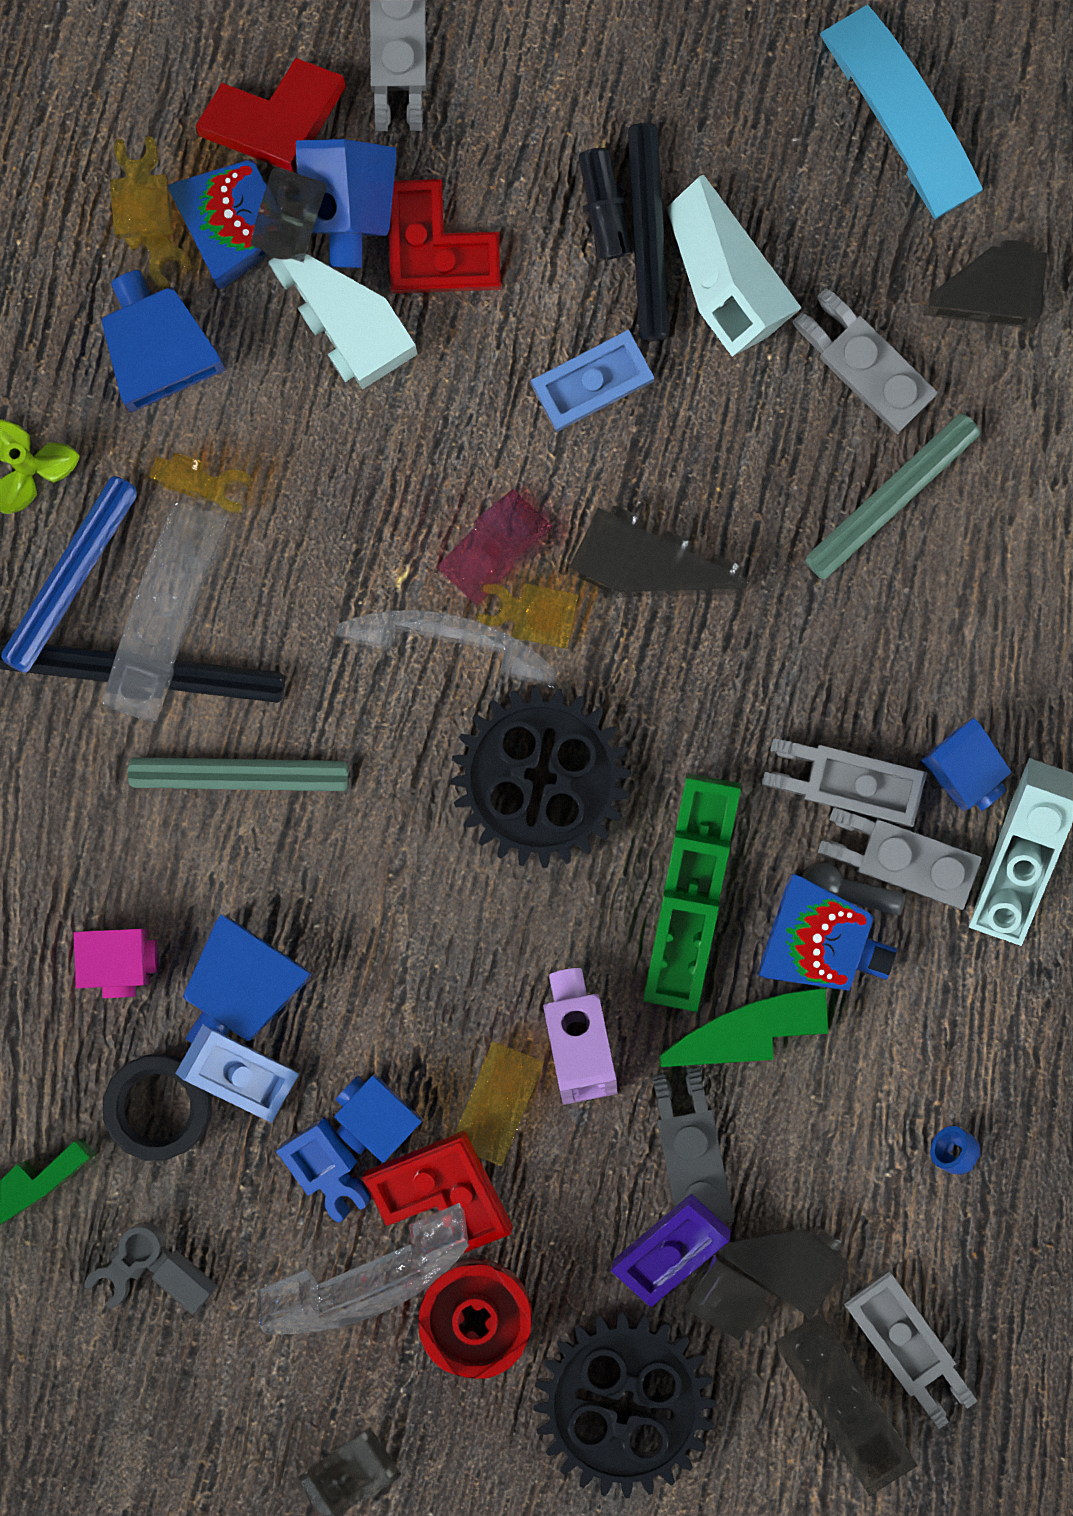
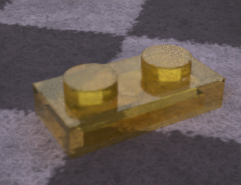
M496 1041L491 1043L455 1134L465 1130L478 1157L503 1166L544 1061Z

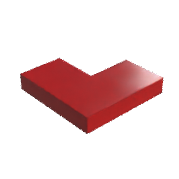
M295 58L270 100L221 83L195 127L199 137L295 173L297 169L296 140H314L345 90L346 83L343 75Z
M442 179L394 181L390 230L388 232L391 294L501 290L499 232L444 234Z
M465 1130L364 1172L362 1179L386 1226L437 1207L460 1254L511 1235L513 1225Z

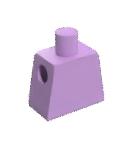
M581 968L565 969L549 974L554 1002L545 1004L543 1007L563 1105L618 1094L599 994L587 995ZM573 1022H582L586 1024L587 1031L580 1036H571L567 1033V1026Z

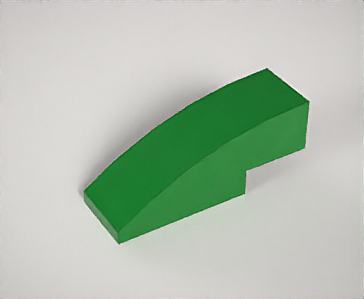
M826 988L786 992L752 1001L717 1015L684 1034L659 1053V1066L671 1067L774 1060L772 1037L829 1034Z

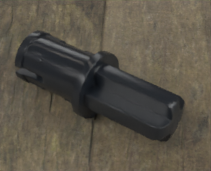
M601 147L581 152L578 159L588 202L582 209L583 213L589 214L595 240L597 261H604L606 258L607 260L628 256L632 254L622 210L626 200L624 197H618L610 154L607 149Z

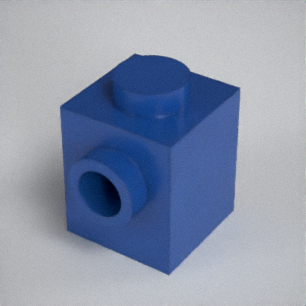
M376 1074L372 1075L367 1082L357 1075L335 1099L342 1106L334 1116L342 1124L336 1133L358 1154H361L367 1148L382 1163L389 1158L424 1120Z

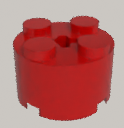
M468 1259L446 1267L431 1281L420 1305L418 1327L421 1343L431 1360L442 1370L451 1374L474 1379L490 1378L501 1374L520 1358L530 1337L532 1307L526 1288L512 1271L489 1259ZM471 1305L476 1311L485 1308L489 1312L485 1320V1330L480 1331L475 1325L466 1329L462 1325L466 1318V1307Z

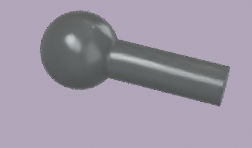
M818 862L810 865L801 876L853 904L896 915H901L904 908L906 894L845 879L837 867L827 862Z

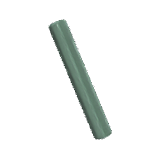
M958 414L829 534L805 559L806 564L814 574L821 579L828 578L978 438L981 431L976 423L966 414Z
M133 757L129 760L128 782L134 788L344 791L348 787L349 780L348 765L344 761Z

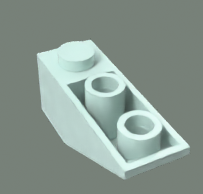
M705 175L699 176L666 207L699 312L732 357L768 338L801 309V306Z
M278 237L269 241L276 255L275 258L268 261L270 267L285 290L293 285L296 286L306 302L298 307L299 312L315 336L325 331L335 347V350L328 353V356L345 382L354 377L363 390L418 355L415 343L386 298Z
M1031 758L1028 759L1009 806L969 923V928L1022 946L1073 823V773Z

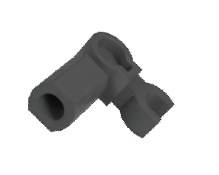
M147 1222L136 1224L122 1235L119 1244L110 1253L112 1263L96 1268L89 1274L84 1284V1287L90 1290L102 1278L111 1280L115 1286V1293L109 1299L106 1306L112 1309L121 1304L128 1296L130 1290L129 1280L131 1278L140 1279L145 1271L149 1269L154 1273L151 1279L192 1315L203 1306L218 1288V1285L178 1250L171 1253L166 1248V1238L163 1231L155 1224Z

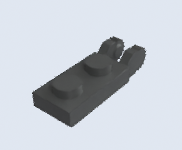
M699 1066L687 1068V1076L685 1077L688 1093L692 1096L695 1112L673 1116L670 1101L672 1093L665 1073L653 1075L652 1078L660 1119H657V1125L674 1207L688 1195L693 1194L722 1222L733 1221L734 1216L712 1109L707 1108Z

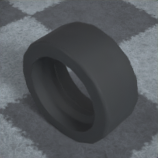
M171 1054L144 1055L124 1064L110 1079L103 1096V1121L111 1139L125 1153L144 1161H166L189 1151L204 1136L212 1116V1095L184 1081L175 1074L183 1059ZM150 1074H165L175 1078L186 1089L190 1099V1115L186 1125L177 1135L166 1140H150L140 1136L130 1127L125 1115V1099L129 1089L139 1079Z

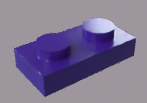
M690 1194L613 1260L611 1272L649 1307H652L726 1245L730 1240L731 1230L693 1194Z

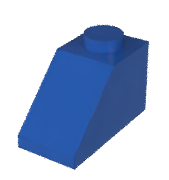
M975 718L960 725L919 761L962 811L970 809L975 804L981 811L989 807L1007 791L1001 781L1012 773L983 727Z

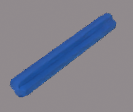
M113 476L108 480L2 651L1 657L10 667L26 673L34 664L136 499V488L130 482L117 476Z

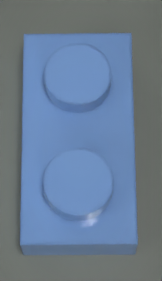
M628 329L532 379L530 382L557 433L651 384L655 378Z
M202 1024L175 1073L184 1081L271 1123L299 1075L289 1066Z

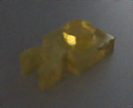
M152 136L145 137L146 153L139 160H131L127 157V148L123 139H118L115 142V158L126 174V178L110 179L114 235L117 239L173 234L168 178L166 174L151 175V171L155 168L159 159L158 147Z
M492 583L481 585V592L497 596L500 607L493 615L476 613L475 620L487 626H498L507 620L513 621L510 635L512 638L565 649L568 648L579 594L521 583L519 596L514 598L501 585Z

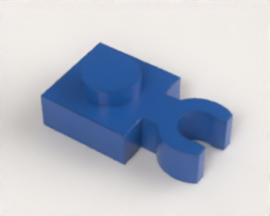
M326 1117L287 1139L276 1150L279 1157L308 1196L319 1189L322 1190L326 1196V1211L336 1222L343 1221L351 1211L342 1196L350 1197L360 1210L365 1208L372 1199L365 1183L349 1175L348 1172L354 1167L357 1160Z

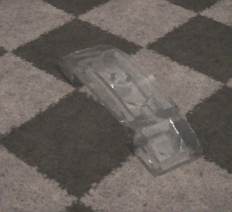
M176 500L158 538L136 594L111 669L102 706L156 724L174 674L173 665L206 574L213 567L229 522V517Z
M402 610L355 617L339 623L337 626L336 636L339 640L392 652L397 631L399 630L502 653L504 655L500 668L501 676L555 688L557 672L532 649L493 627L467 618L431 611Z
M458 1203L409 1224L411 1244L318 1284L309 1269H306L258 1290L259 1324L265 1334L281 1335L325 1331L366 1320L414 1297L430 1286L439 1276L447 1272L469 1246L465 1211L461 1204Z

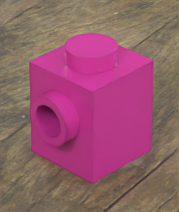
M148 929L74 932L76 988L102 987V998L136 997V985H150V974L158 973L157 940H148Z

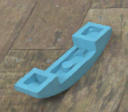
M868 4L820 33L821 38L847 80L853 79L908 167L906 173L935 220L982 192L983 188L939 104L907 54Z

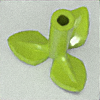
M0 419V461L10 464L15 469V471L0 479V511L3 514H12L25 509L37 496L36 485L32 476L37 473L53 483L64 479L77 466L79 461L78 452L67 444L49 442L33 456L30 453V435L19 425Z

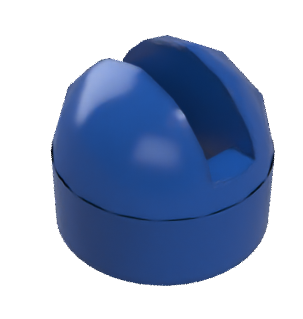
M949 1126L942 1129L933 1139L930 1149L931 1159L937 1167L957 1175L971 1172L981 1155L980 1145L970 1133L957 1126ZM955 1144L962 1148L958 1157L950 1154Z

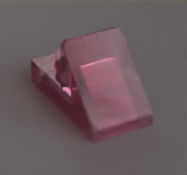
M512 489L474 521V528L436 568L467 599L478 607L547 535L553 526Z

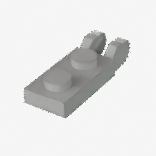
M370 0L371 90L374 92L375 131H388V125L391 123L388 91H409L407 123L410 125V131H422V91H427L426 0Z
M825 288L817 296V300L822 309L832 316L845 331L832 342L819 324L803 312L792 321L793 324L821 353L819 358L895 433L899 434L938 395V392L861 316L857 318L852 310L834 292Z
M773 739L771 752L783 758L800 759L813 762L808 782L791 778L790 775L779 772H765L762 785L793 794L804 795V800L908 827L914 826L927 772L822 745L813 748L785 740Z
M833 808L830 821L835 822L841 828L850 831L856 830L870 836L863 855L833 841H821L818 853L858 868L857 872L964 910L982 857L879 819L873 822L858 815Z
M889 1270L842 1302L908 1395L916 1397L938 1429L942 1428L949 1421L942 1406L936 1399H932L925 1389V1386L936 1378L943 1375L949 1383L950 1390L960 1404H964L967 1409L977 1402L972 1392L954 1369L955 1361Z

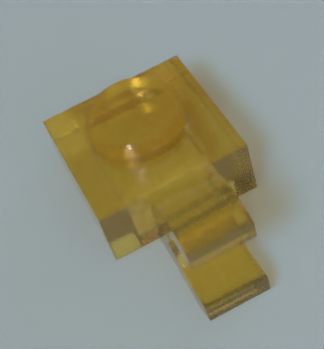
M128 191L124 192L110 204L119 219L112 227L132 251H135L142 245L149 253V273L159 288L164 290L171 287L161 273L162 267L166 262L177 261L187 272L193 269L187 254L182 249L175 247L165 237L161 229Z
M173 453L171 461L156 456L149 478L155 485L204 502L215 503L228 513L242 514L244 507L238 502L228 500L226 490L233 483H242L251 487L253 479L246 472L231 469L217 477H211L209 474L202 472L205 464L194 458Z

